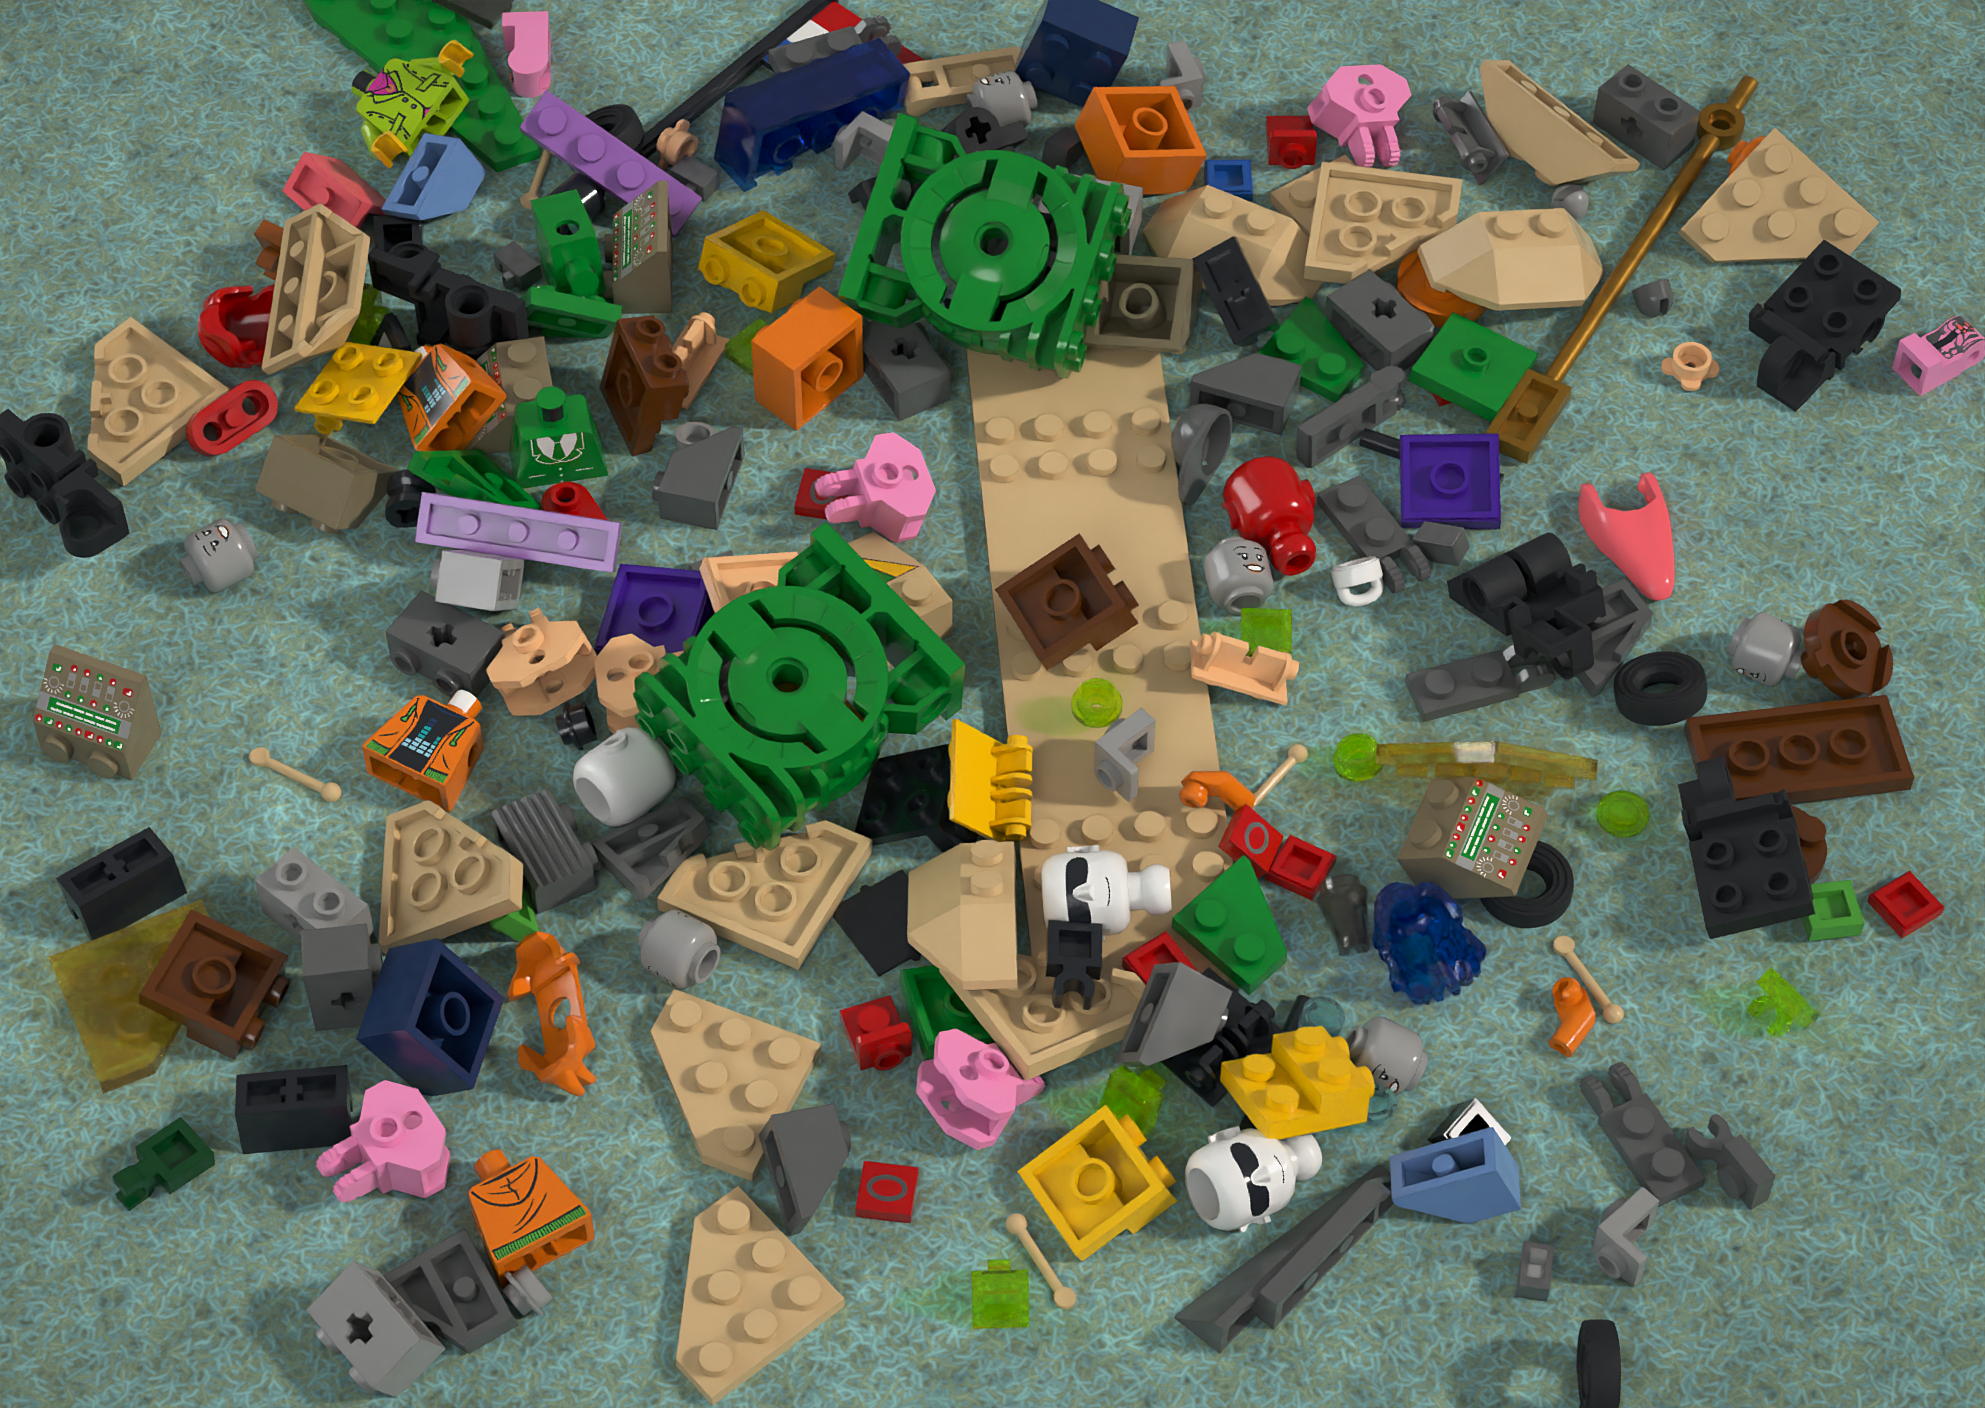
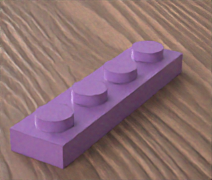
M548 90L544 92L519 127V132L577 172L589 177L597 186L625 205L657 181H668L672 236L674 238L702 201L701 196Z
M422 492L415 542L614 573L616 571L622 522Z

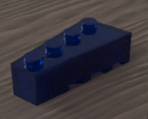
M879 37L863 44L852 45L848 49L833 55L814 59L810 63L792 70L776 73L770 78L751 85L740 86L725 94L714 160L742 191L746 192L758 186L754 179L770 171L779 176L793 168L791 160L812 149L817 155L832 147V143L840 128L846 124L849 125L862 111L879 120L901 108L904 103L910 73Z

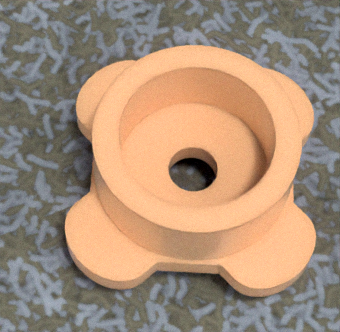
M681 119L677 122L674 129L671 127L666 128L659 136L656 150L660 153V161L658 163L660 169L665 170L669 165L674 166L685 155L694 158L698 148V138L688 132L689 121Z
M1685 342L1678 345L1674 350L1673 357L1663 359L1661 364L1662 372L1675 377L1681 382V387L1687 391L1698 390L1701 382L1708 377H1716L1720 369L1719 364L1712 360L1709 349L1696 342Z

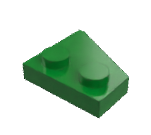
M550 285L531 286L520 297L525 301L528 327L542 328V336L607 338L615 330L617 320L622 318L621 305L607 303L604 298L596 295L579 297L561 293L560 289Z
M1306 296L1283 322L1280 329L1272 335L1258 352L1262 355L1281 358L1288 362L1302 365L1300 385L1335 403L1347 394L1364 374L1363 362L1313 300Z
M482 450L414 452L407 467L413 474L451 496L539 510L542 507Z
M1244 855L1172 919V929L1248 995L1254 992L1286 963L1287 950L1251 862Z

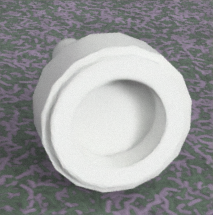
M1375 556L1347 561L1332 567V570H1330L1334 588L1337 590L1340 601L1345 605L1353 607L1367 605L1376 601L1383 592V573L1380 561ZM1367 582L1371 583V588L1363 594L1354 595L1350 593L1349 587Z

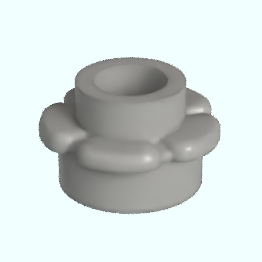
M524 1264L513 1274L507 1271L505 1276L510 1284L502 1291L520 1313L525 1316L533 1309L537 1315L544 1314L541 1309L554 1298L527 1265Z

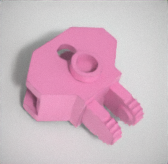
M1381 64L1341 66L1307 107L1312 124L1337 138L1340 147L1349 146L1356 166L1368 168L1373 166V163H1375L1374 158H1376L1374 147L1383 167L1398 165L1401 150L1399 149L1400 145H1398L1394 127L1399 122L1398 111L1411 96L1407 80ZM1358 78L1367 79L1371 85L1359 84Z
M894 432L875 435L865 459L856 460L853 469L837 471L836 473L831 472L821 476L815 482V488L820 497L849 496L845 499L841 498L830 502L827 508H824L825 515L830 523L839 524L840 522L858 521L861 528L871 527L895 543L916 538L936 492L920 449ZM911 471H913V472L916 474V476H917V479H916V480H914V477H913Z
M951 1029L939 1032L935 1039L934 1059L922 1061L919 1066L916 1093L945 1134L979 1150L995 1144L1014 1113L1015 1106L1026 1102L1044 1091L1045 1082L1040 1076L1027 1081L1023 1076H1019L1018 1070L996 1043L987 1045L958 1029ZM942 1101L949 1102V1110L942 1105Z
M384 1080L365 1090L360 1120L349 1126L352 1136L323 1152L316 1161V1167L323 1177L326 1176L327 1178L329 1176L333 1177L341 1171H346L360 1162L362 1163L359 1167L351 1170L349 1174L340 1177L335 1182V1186H333L334 1189L332 1191L338 1200L345 1203L353 1199L356 1200L358 1196L361 1197L377 1187L382 1194L393 1189L426 1199L445 1188L451 1156L450 1151L445 1145L446 1130L419 1090Z

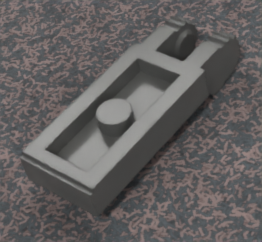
M875 15L873 18L862 19L855 27L849 26L769 49L768 61L785 91L790 93L870 70L871 66L885 63L886 60L895 59L902 52L901 49L903 47L896 35L892 36L891 34L887 36L891 29L887 18Z
M1393 365L1381 367V370L1371 374L1368 383L1353 392L1345 394L1339 401L1317 415H1312L1304 420L1301 425L1297 426V459L1307 468L1310 467L1312 469L1361 437L1365 428L1372 430L1395 415L1397 410L1401 411L1405 404L1404 393L1401 390L1406 384L1405 371Z
M1360 475L1318 494L1317 504L1360 558L1375 556L1379 559L1383 573V582L1392 594L1404 590L1405 587L1404 576L1393 561L1399 557L1418 581L1430 578L1432 574L1428 559L1422 554L1420 548L1413 544V541Z
M1512 644L1504 652L1497 650L1406 674L1405 684L1422 721L1426 722L1518 698L1521 693L1551 686L1556 679V675L1552 667L1544 664L1525 668L1514 677L1511 668L1538 662L1542 659V654L1531 652L1528 659L1524 660L1515 654L1514 645Z
M1618 1062L1608 1068L1612 1085L1626 1101L1613 1108L1609 1093L1597 1077L1590 1075L1581 1079L1579 1087L1599 1117L1598 1124L1641 1187H1644L1659 1200L1658 1207L1703 1187L1705 1177L1646 1093L1642 1094L1638 1079L1631 1073L1630 1068L1626 1064Z

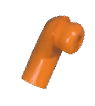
M1192 771L1181 781L1183 788L1179 793L1180 800L1191 808L1196 806L1202 808L1205 806L1208 796L1219 797L1233 811L1245 804L1252 808L1255 803V795L1228 771Z
M1564 977L1559 979L1552 987L1554 1006L1561 1025L1550 1038L1549 1046L1570 1058L1593 1028L1596 1015L1587 991L1580 986L1576 979Z

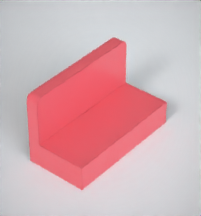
M304 152L282 190L304 211L321 203L359 230L369 213L391 216L386 215L381 210L386 199L342 160Z

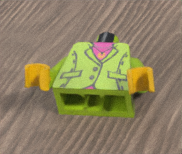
M452 40L443 47L439 57L412 59L409 62L394 58L387 62L378 76L367 70H363L355 76L351 91L355 96L361 98L356 104V111L364 121L361 133L373 159L382 161L390 169L393 166L392 161L396 159L399 153L409 161L424 133L445 135L470 101L453 77L454 75L460 78L465 72L462 67L463 63L474 55L470 50L457 40Z

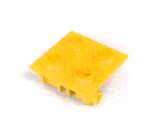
M345 342L344 346L336 350L294 409L296 412L313 414L316 420L314 423L315 429L319 433L328 436L331 435L333 430L340 431L343 426L342 420L375 424L420 362L423 355L418 352Z
M952 719L951 741L948 748L951 761L950 791L947 796V804L950 811L949 820L989 840L997 842H1012L1026 839V831L1032 828L1030 801L1032 799V791L1024 788L1032 785V776L1025 774L1032 772L1033 747L1028 745V738L1023 735H1011L1007 737V744H1003L958 719Z

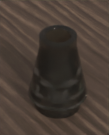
M1353 874L1337 875L1324 880L1318 886L1320 894L1316 898V903L1337 944L1339 955H1349L1352 948L1358 954L1368 952L1370 950V943L1368 939L1367 887L1361 885L1360 878Z

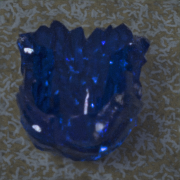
M1422 881L1416 886L1400 882L1390 883L1381 889L1374 903L1373 946L1378 950L1381 960L1388 966L1390 972L1389 981L1391 982L1393 992L1406 993L1414 1005H1429L1433 998L1437 1002L1443 1001L1445 988L1453 996L1460 995L1461 986L1471 985L1474 982L1473 977H1479L1481 974V963L1485 960L1487 952L1485 945L1473 935L1471 930L1462 925V909L1458 903L1442 887L1433 882Z

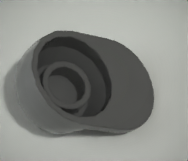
M1206 403L1195 404L1184 410L1175 423L1171 447L1176 462L1181 467L1178 495L1183 504H1195L1226 456L1232 434V417L1230 411ZM1206 461L1208 465L1203 466L1202 462Z

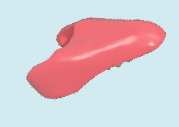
M1651 472L1641 473L1637 484L1638 491L1644 495L1648 505L1641 509L1625 512L1604 507L1594 486L1591 483L1581 484L1578 511L1580 522L1590 539L1647 598L1655 601L1669 598L1675 584V556L1671 518L1655 475Z

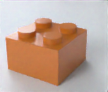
M1175 86L1093 87L1074 125L1097 179L1143 187V195L1174 194L1189 190L1207 157Z
M821 286L817 287L805 298L796 300L785 314L771 325L762 327L751 340L755 401L796 431L864 377L862 315Z

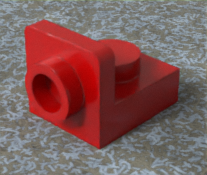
M1266 116L1268 165H1281L1287 169H1298L1303 165H1315L1317 133L1313 130L1310 116Z
M891 995L839 1010L841 1023L860 1071L872 1067L881 1071L889 1070L901 1064L905 1057L912 1055L911 1030L907 1022H901Z

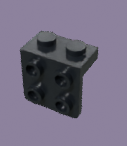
M949 744L879 758L870 772L855 833L872 839V846L927 835L942 853L960 843H976L979 834L949 820L950 811L947 804L951 761L948 752Z

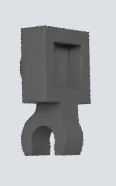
M1718 1114L1710 1117L1707 1128L1715 1136L1714 1139L1703 1138L1694 1127L1687 1130L1685 1138L1687 1149L1698 1158L1709 1159L1718 1163L1716 1168L1718 1170V1181L1729 1197L1733 1199L1740 1197L1750 1210L1768 1200L1775 1174L1742 1135L1734 1138L1725 1119Z

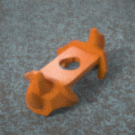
M537 931L526 935L515 948L517 967L506 995L509 1002L530 994L535 996L545 1053L542 1056L525 1044H521L518 1048V1062L521 1069L534 1072L541 1083L555 1084L569 1094L581 1097L585 1093L582 1085L587 1086L595 1083L597 1078L583 1063V1058L595 1048L596 1042L587 1024L577 965L580 964V960L575 953L566 952L554 935ZM569 999L571 1010L569 1016L565 1018L566 1027L563 1029L557 1028L554 1024L555 1010L563 1000Z

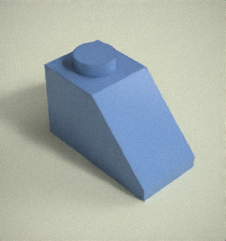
M424 133L381 210L386 215L415 220H425L466 210L487 171L460 138Z
M1494 1127L1390 1156L1392 1201L1398 1207L1469 1224L1521 1209L1518 1165Z

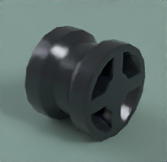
M408 469L395 472L387 481V495L390 499H388L385 505L386 520L396 528L417 527L422 492L436 493L437 487L413 474Z

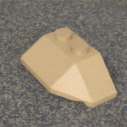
M1483 60L1480 66V74L1487 118L1509 155L1515 159L1526 161L1536 169L1534 174L1539 180L1550 186L1558 187L1564 183L1582 184L1635 172L1641 163L1630 157L1523 73L1511 61Z
M1209 185L1164 200L1142 231L1143 237L1154 257L1192 259L1223 241L1236 236L1270 306H1282L1295 302L1299 305L1305 296L1313 300L1325 282L1304 279L1309 238L1292 218ZM1203 282V283H1202V288H1203V289H1206L1205 284H1204V282Z
M321 203L285 220L262 371L268 375L308 363L344 346L360 313L370 237Z
M1565 208L1478 212L1421 244L1417 250L1432 289L1443 293L1448 290L1466 301L1495 311L1582 306L1605 275L1591 237Z
M981 840L976 843H960L909 872L908 943L934 966L952 975V981L962 990L1018 988L1016 854L1014 841L997 842L994 840Z

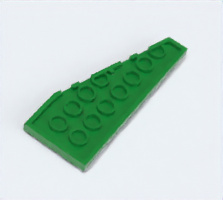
M303 0L317 24L339 38L340 43L357 53L378 74L389 60L397 58L409 62L412 59L439 57L441 50L448 42L457 40L474 54L472 58L463 63L462 67L465 70L461 78L456 75L453 76L470 101L448 130L460 138L470 151L496 172L540 158L537 144L519 132V127L524 121L456 0Z

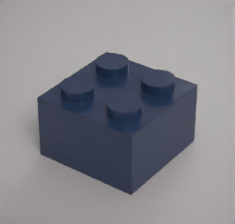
M1044 0L1023 40L1014 72L1020 77L1022 82L1030 81L1034 88L1077 106L1084 107L1093 87H1111L1128 57L1139 17L1099 0Z
M438 938L391 947L386 954L356 1039L411 1087L418 1089L422 1095L438 1096L472 1090L482 1066L504 997Z

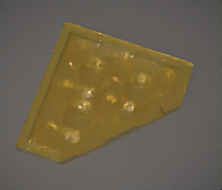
M1500 741L1377 744L1375 764L1396 768V777L1427 779V772L1433 771L1435 776L1443 778L1467 777V774H1470V777L1476 776L1493 785L1501 784V778L1510 777V782L1523 784H1541V779H1543L1544 788L1574 790L1575 781L1597 780L1598 760Z
M202 899L48 957L103 1094L155 1074L180 1030L182 1024L138 1004L139 994L190 910L192 909L209 917Z

